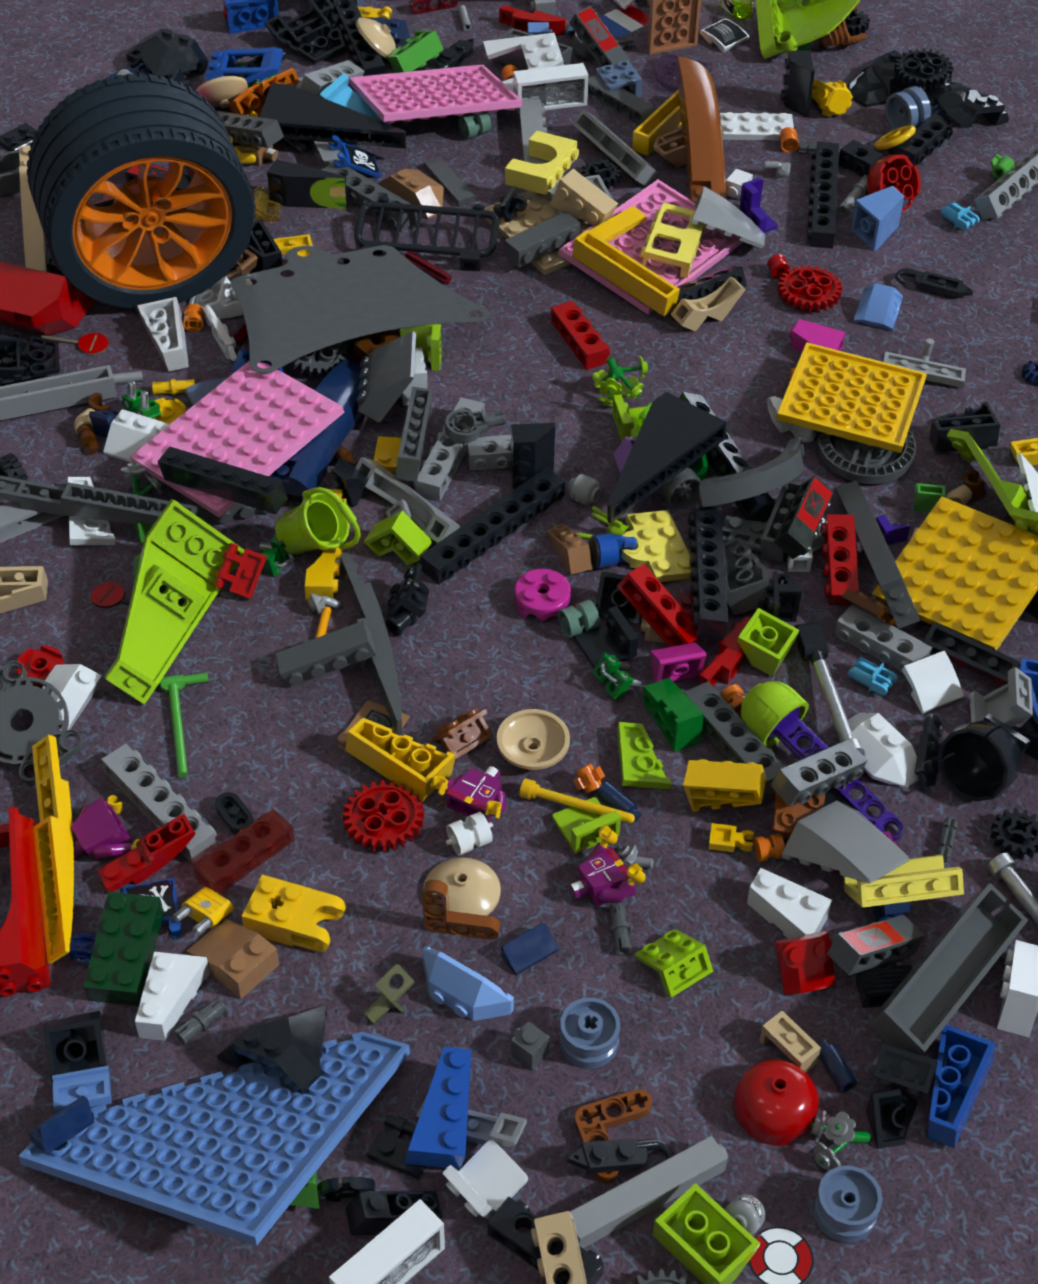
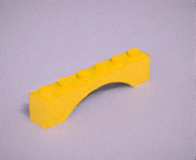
M329 489L347 504V499H343L342 490ZM339 547L324 550L317 561L307 568L305 578L306 601L311 598L310 593L334 598V593H338L339 580L336 579V576H340V563H337V560H340V555H342V550Z

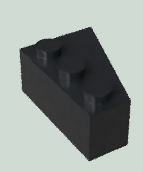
M262 219L255 220L250 242L246 245V249L257 256L255 269L260 272L283 266L282 253Z
M984 402L979 408L973 409L968 407L965 408V412L957 415L955 412L933 418L929 441L935 452L957 450L952 446V442L947 437L950 429L968 432L979 448L997 446L1001 424L988 402Z

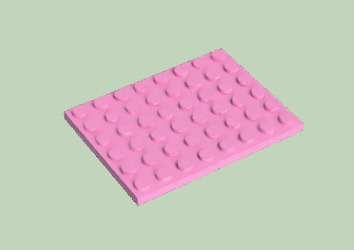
M483 64L349 78V85L385 123H394L397 120L412 121L416 118L427 120L435 116L439 118H445L447 115L463 116L465 113L480 114L482 111L498 112L501 109L515 110V108L522 107V100Z
M657 179L616 208L612 215L614 217L634 206L646 215V221L608 243L642 264L643 258H640L642 247L647 246L645 245L647 234H651L652 221H654L657 209L661 210L663 202L691 210H696V207H694L695 203ZM665 212L663 224L685 229L690 219ZM592 225V226H591L590 228H588L587 230H591L592 228H594V227H596V226ZM705 227L688 278L680 276L681 267L651 259L648 260L646 268L677 287L695 280L744 242L738 239L739 236L735 234L729 237L715 228L710 230ZM657 237L653 248L676 254L681 243ZM575 238L559 249L561 257L647 315L654 311L573 258Z
M248 361L133 453L130 459L132 463H140L141 466L147 468L146 472L215 516L221 517L237 502L164 480L157 461L169 446L270 476L344 413L343 406L278 369L269 373L253 371ZM260 361L257 364L258 367L264 369L271 367V365L264 361Z

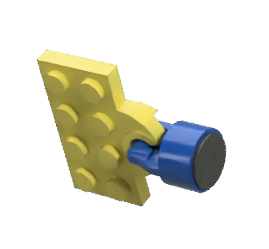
M668 510L627 514L626 522L630 531H627L622 536L607 533L592 535L589 539L591 564L596 569L615 567L618 563L628 562L631 568H637L645 564L659 582L690 579L691 569L693 568L689 566L690 554Z

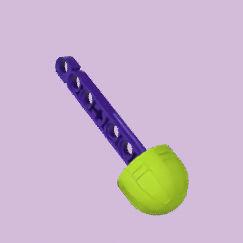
M777 681L763 682L754 686L744 697L741 705V718L767 748H771L781 741L799 760L829 748L801 721L808 711L809 704L787 684ZM801 738H806L810 741L811 745L806 749L798 747L797 741ZM858 779L845 782L847 785L845 790H842L844 784L838 789L832 788L851 808L859 811L881 832H885L884 827L887 824L896 825L898 832L895 835H891L893 841H897L901 837L903 830L901 821L891 811L887 812L885 805ZM852 789H858L862 792L863 797L859 800H853L849 797L848 793ZM870 806H875L879 808L881 814L873 818L868 816L866 810Z

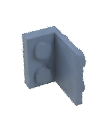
M629 60L596 69V73L608 90L627 86L628 92L638 98L642 97V78Z

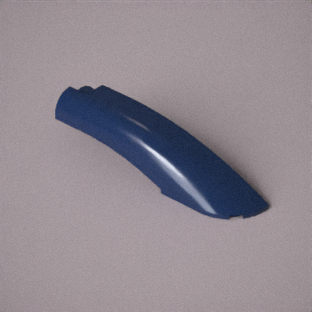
M349 358L344 359L330 371L315 389L316 392L343 406L344 413L270 475L272 478L282 480L286 494L303 497L302 493L304 491L317 488L340 445L362 419L364 414L358 411L357 401L359 395L358 386L360 384L359 374L361 372L359 362Z

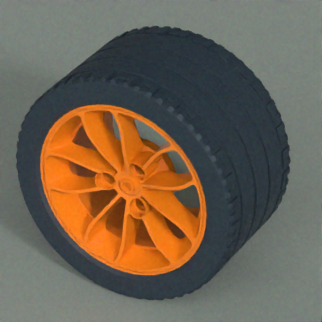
M142 73L116 75L115 77H107L87 84L83 88L77 89L71 95L66 96L44 118V122L39 125L38 132L33 136L34 141L30 144L31 150L28 151V185L53 261L57 269L61 271L62 276H65L68 283L74 285L76 290L82 291V294L90 296L91 299L98 300L100 303H106L119 308L134 309V305L177 297L179 303L211 288L227 275L236 262L240 260L241 255L246 250V245L250 242V236L253 233L252 227L255 225V198L252 193V187L219 114L205 97H201L199 92H194L191 87L184 86V83L175 82L171 78L166 79L164 76L143 75ZM152 162H169L168 172L162 179L155 176H147ZM139 164L138 177L128 181L122 187L107 181L108 178L119 171ZM183 166H187L195 171L192 181L186 189L174 190L181 179ZM95 192L114 197L113 204L105 207L94 206L88 200L91 194Z

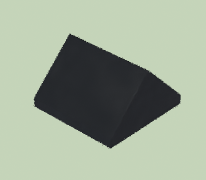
M601 571L595 605L599 617L608 619V609L617 606L627 622L639 624L641 614L616 587L626 575Z

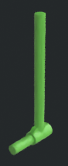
M208 673L163 677L160 681L161 690L169 692L179 778L187 777L188 772L178 691H181L185 685L209 682Z

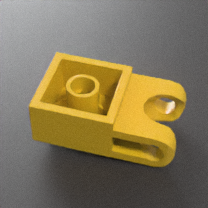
M261 875L242 914V922L244 927L259 933L265 939L292 947L296 945L317 952H325L330 944V936L326 929L316 924L322 920H339L345 912L346 905L338 896Z

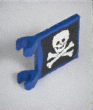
M336 135L332 136V140L336 143L332 144L329 142L330 149H342L343 152L337 154V157L341 160H333L336 167L347 166L380 178L381 174L373 153L346 144Z
M174 878L123 887V893L160 897L164 909L161 924L169 923L172 939L182 937L180 921L176 922L173 919V914L179 910Z

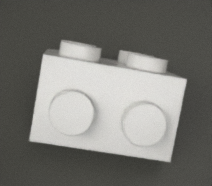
M494 1140L487 1141L459 1171L452 1165H449L442 1173L449 1180L446 1186L457 1197L462 1194L467 1200L464 1206L475 1217L480 1214L487 1220L492 1218L508 1196L512 1198L528 1181L527 1174Z

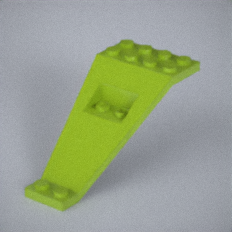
M950 429L947 437L952 442V446L958 450L963 460L970 463L972 461L979 463L1009 515L1015 521V525L1022 530L1038 535V512L1030 511L1028 504L1030 497L1020 484L1001 481L987 457L970 434Z
M173 499L170 500L145 536L118 656L104 676L106 680L144 705L221 588L214 586L217 578L215 574L217 570H220L224 558L222 556L224 551L228 550L230 543L236 544ZM239 546L236 554L242 556L244 549ZM232 562L229 574L233 572L238 563ZM165 585V592L160 593V586ZM184 598V604L179 606L178 600Z

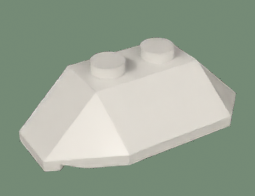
M858 713L848 719L854 738L861 741L865 751L867 763L863 770L872 779L887 784L899 785L900 788L904 789L918 781V776L914 773L917 756L912 744L879 713Z

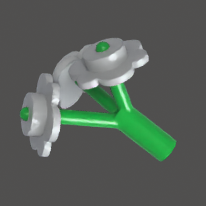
M140 463L127 464L128 467L121 468L122 472L128 474L124 477V481L129 483L130 487H133L134 495L143 496L153 487L159 494H162L159 490L161 487L160 480L154 476L150 478L145 472L147 468L141 466Z
M823 1110L821 1117H815L814 1122L811 1124V1133L815 1134L814 1139L815 1143H817L813 1152L816 1155L817 1163L822 1168L829 1169L830 1171L840 1166L839 1160L835 1157L836 1153L848 1143H868L870 1141V1133L868 1131H854L856 1123L853 1119H849L848 1114L845 1112H839L836 1117H830L827 1121L828 1126H825L826 1111ZM822 1131L825 1132L826 1138L833 1140L837 1144L834 1148H827L823 1143L818 1142Z

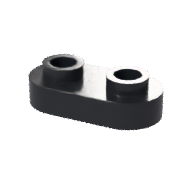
M226 792L216 798V812L232 833L244 835L253 829V815L238 795Z

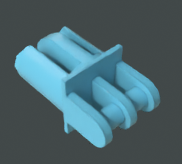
M955 201L943 207L940 211V215L954 224V229L958 227L965 231L980 221L978 215L970 211L971 206L964 208Z
M862 657L858 658L857 662L847 673L851 679L869 687V693L872 690L880 695H886L888 689L893 686L892 682H896L898 679L894 672L884 668V663L878 666Z

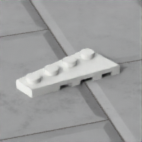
M68 477V482L94 487L90 477ZM69 516L70 545H115V537L111 533L108 521Z

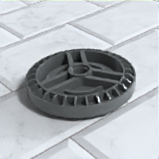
M910 430L902 449L903 454L898 459H896L898 452L869 446L865 443L847 440L836 436L833 448L831 439L834 435H828L823 432L819 433L817 448L820 459L833 473L849 481L857 480L858 483L863 484L890 482L904 475L914 462L916 442Z

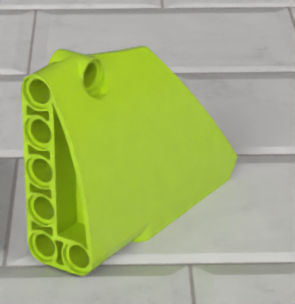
M756 0L759 42L763 58L767 59L781 53L788 55L789 51H796L798 46L828 35L851 13L860 0Z

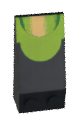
M277 159L267 171L270 203L286 207L347 209L346 176Z

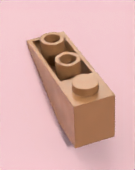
M563 524L546 530L564 568L571 575L592 570L589 544L578 534Z

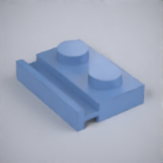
M108 1066L52 1076L55 1114L81 1096L88 1098L90 1108L112 1104Z

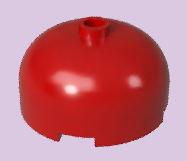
M891 155L881 158L869 171L867 177L868 195L893 186L904 195V200L909 199L908 205L902 208L901 212L912 206L910 202L914 201L916 195L920 193L921 181L917 166L913 165L908 159L909 157L905 155Z
M777 1059L765 1060L751 1066L740 1078L733 1102L735 1117L747 1131V1134L761 1143L772 1146L790 1145L791 1142L799 1140L805 1135L807 1136L811 1131L812 1122L817 1117L819 1107L818 1092L811 1077L799 1066Z

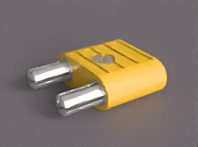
M203 887L182 903L181 909L173 914V919L179 922L184 917L189 916L199 923L193 927V932L199 935L205 929H211L233 912L234 907L226 898L208 887Z

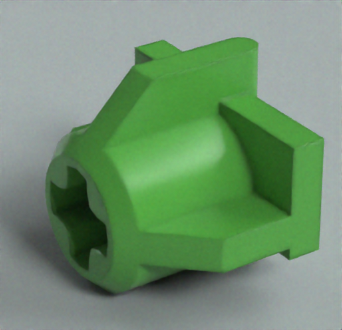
M996 154L990 162L992 174L996 180L1015 166L1014 161L1010 157H1001L999 154Z

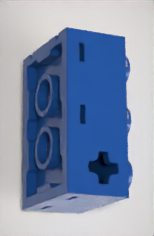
M223 0V16L225 17L229 34L267 28L264 22L279 15L278 0Z

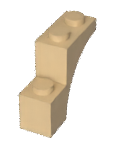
M729 277L721 287L703 298L695 300L682 298L671 315L681 326L697 331L707 316L723 321L746 289L735 278Z

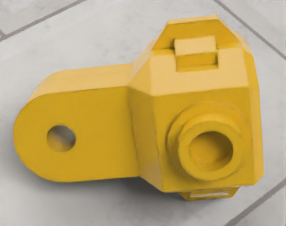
M817 79L813 81L811 97L816 100L818 106L822 109V114L827 117L845 114L846 110L851 107L853 96L848 88H846V83L840 80L835 83H824Z

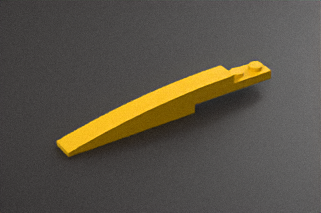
M48 734L32 745L40 823L33 827L47 963L52 964L70 952L74 898L73 830L71 828L72 812L69 782L61 779L56 737Z

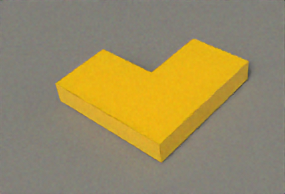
M310 234L274 239L282 255L299 246H313ZM300 250L297 252V255L302 257H306L311 254V252L308 250Z

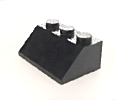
M789 51L788 58H785L784 62L786 74H783L782 82L784 89H781L780 97L781 100H784L786 108L804 117H809L815 74L811 51Z
M555 423L511 425V478L513 489H516L546 467L554 472Z

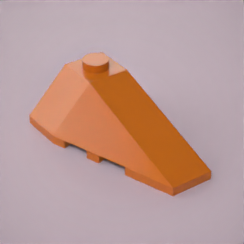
M288 69L247 88L228 105L231 112L241 115L248 114L250 116L251 112L254 111L260 117L272 83L289 84L292 86L300 83L295 69Z

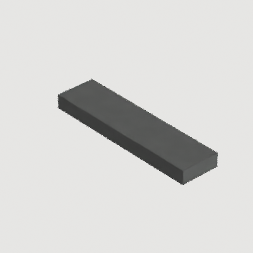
M440 156L423 162L424 168L437 183L444 187V191L458 206L475 201V195Z

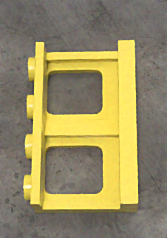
M663 202L661 210L657 209L654 221H652L651 234H647L645 241L647 246H643L640 258H643V266L646 267L649 259L681 267L680 276L688 278L706 224L698 222L697 225L691 223L695 210ZM665 212L689 218L687 228L682 229L663 224ZM657 237L680 242L678 252L673 254L654 249Z
M943 855L911 858L909 862L870 884L843 876L845 893L862 908L964 895L962 868H944Z

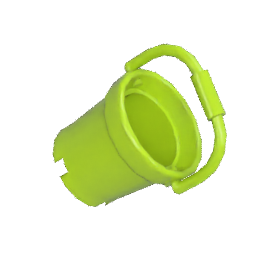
M322 487L304 491L302 493L304 497L302 503L284 512L283 516L279 517L276 521L275 531L279 542H284L287 546L284 549L291 554H302L318 549L331 550L338 547L341 550H345L357 544L361 536L360 527L356 521L357 518L346 502L341 500L334 492ZM350 524H352L355 532L354 539L344 544L349 535Z

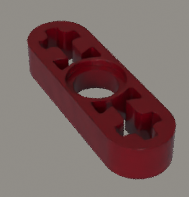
M410 0L409 7L417 15L454 8L458 4V0H450V2H447L449 0H438L434 6H430L432 0Z

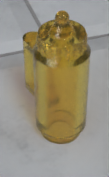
M256 187L252 191L256 206L254 209L256 213L254 221L262 219L263 222L265 220L279 222L281 204L270 201L268 191L264 187ZM267 208L273 209V213H267Z

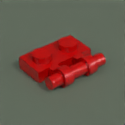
M230 543L228 550L224 551L222 556L224 560L221 568L215 574L217 578L214 586L223 588L225 580L232 583L229 592L251 599L267 556L246 548L243 555L239 556L236 554L239 546ZM233 561L239 563L235 576L229 574Z

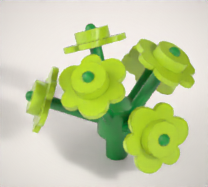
M641 356L638 357V366L624 368L617 365L613 357H609L606 359L609 367L607 373L601 369L592 375V379L595 381V388H600L599 392L602 395H607V397H598V400L602 401L603 405L612 406L613 395L621 394L626 397L627 401L631 398L634 400L640 397L643 392L641 390L644 387L643 383H640L636 376L626 379L624 372L639 370L640 379H644V374L648 373L649 367ZM621 379L623 384L616 382V380Z

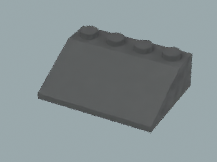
M414 331L374 349L360 363V384L357 397L358 411L379 423L414 379L416 333Z

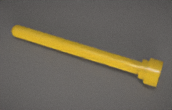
M525 778L520 787L519 795L521 798L531 800L532 798L536 799L539 797L598 815L617 811L621 821L633 823L635 820V816L631 813L540 788V785L536 784L534 780Z

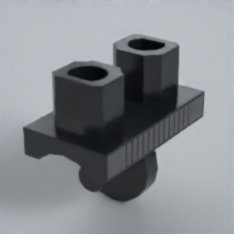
M511 187L508 193H502L500 196L501 204H495L493 207L494 213L498 217H504L506 223L511 222L517 212H523L527 207L525 198L517 195V187Z

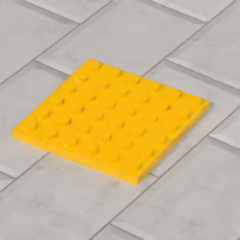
M806 342L777 412L776 420L901 453L927 373Z
M945 497L939 499L895 561L920 620L931 625L934 622L996 651L1038 591V535ZM878 584L872 595L879 598L881 603L887 605Z

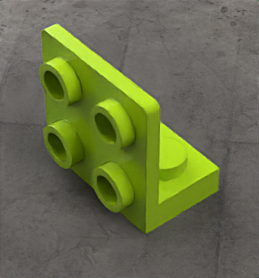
M441 324L400 328V337L411 331L416 333L415 348H422L423 356L428 357V363H431L432 371H440L442 357Z
M619 394L613 395L612 416L621 442L625 437L636 439L650 406L629 409L628 403L624 402L622 395Z
M596 797L586 800L589 802L600 804ZM569 807L554 813L552 817L575 854L596 846L598 842L601 843L602 839L599 837V831L603 826H608L617 836L620 835L621 817L617 811L598 815Z
M677 929L665 933L663 937L645 945L642 950L635 953L637 960L659 972L665 993L671 998L714 972L706 946Z

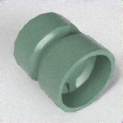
M482 111L480 114L468 113L459 116L458 126L461 134L466 139L477 136V134L481 135L491 131V120L487 111Z
M591 600L577 603L575 608L569 606L558 611V621L567 638L581 634L583 630L587 632L600 626L598 611Z

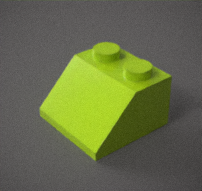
M758 608L739 635L737 641L751 665L773 677L791 650L799 630Z

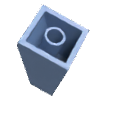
M891 186L857 199L851 231L873 251L877 250L899 227L904 195Z

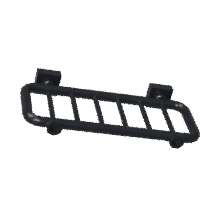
M381 196L378 201H370L360 207L354 240L363 249L387 245L394 247L398 251L460 256V270L480 272V258L492 255L496 249L500 220L496 213L485 210L482 204H475L473 209L390 203L388 197ZM370 209H380L375 241L362 239L366 212ZM384 210L399 211L394 243L378 241ZM403 211L418 213L413 244L397 243ZM422 213L437 214L432 246L417 245ZM441 214L456 216L451 247L436 246ZM460 216L475 217L471 249L455 248ZM479 218H489L492 220L489 246L484 250L474 249ZM376 250L373 252V255H384V251Z

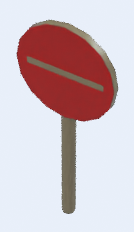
M99 333L85 334L79 340L41 336V338L78 344L80 351L89 355L102 353L109 344L107 337Z

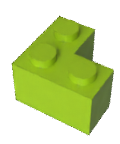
M402 510L374 524L364 543L379 557L394 551L407 565H410L420 560V555L427 551L432 540Z

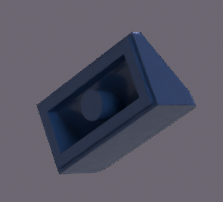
M543 922L501 947V957L513 973L517 975L559 951V947L548 926Z

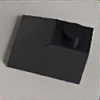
M100 1011L73 1015L43 1027L51 1082H53V1075L107 1066L105 1038Z

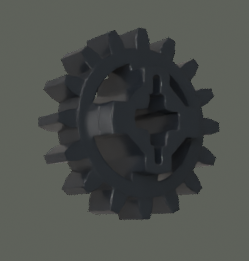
M858 9L852 11L845 18L846 27L851 36L854 34L859 35L860 32L865 33L869 29L870 18H868L867 14L863 15V11L858 12Z
M600 158L599 161L592 159V163L586 162V165L582 166L581 175L584 177L600 175L606 188L610 189V186L615 187L616 183H620L621 170L619 165L615 166L616 162L609 163V159L602 160Z
M1014 808L1013 813L1006 809L1003 815L997 814L991 826L990 838L995 839L993 845L1001 846V853L1010 852L1009 855L1012 858L1015 854H1018L1021 860H1023L1025 854L1033 858L1034 853H1038V822L1035 820L1036 814L1028 816L1027 810L1019 813L1017 808Z

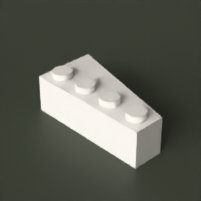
M177 297L137 305L142 322L168 371L189 367L183 316Z

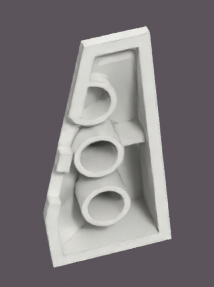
M82 664L55 665L45 680L61 693L69 711V726L67 730L72 728L97 691L102 676ZM52 691L51 696L56 702L60 701L59 697ZM63 708L61 710L62 720H64Z

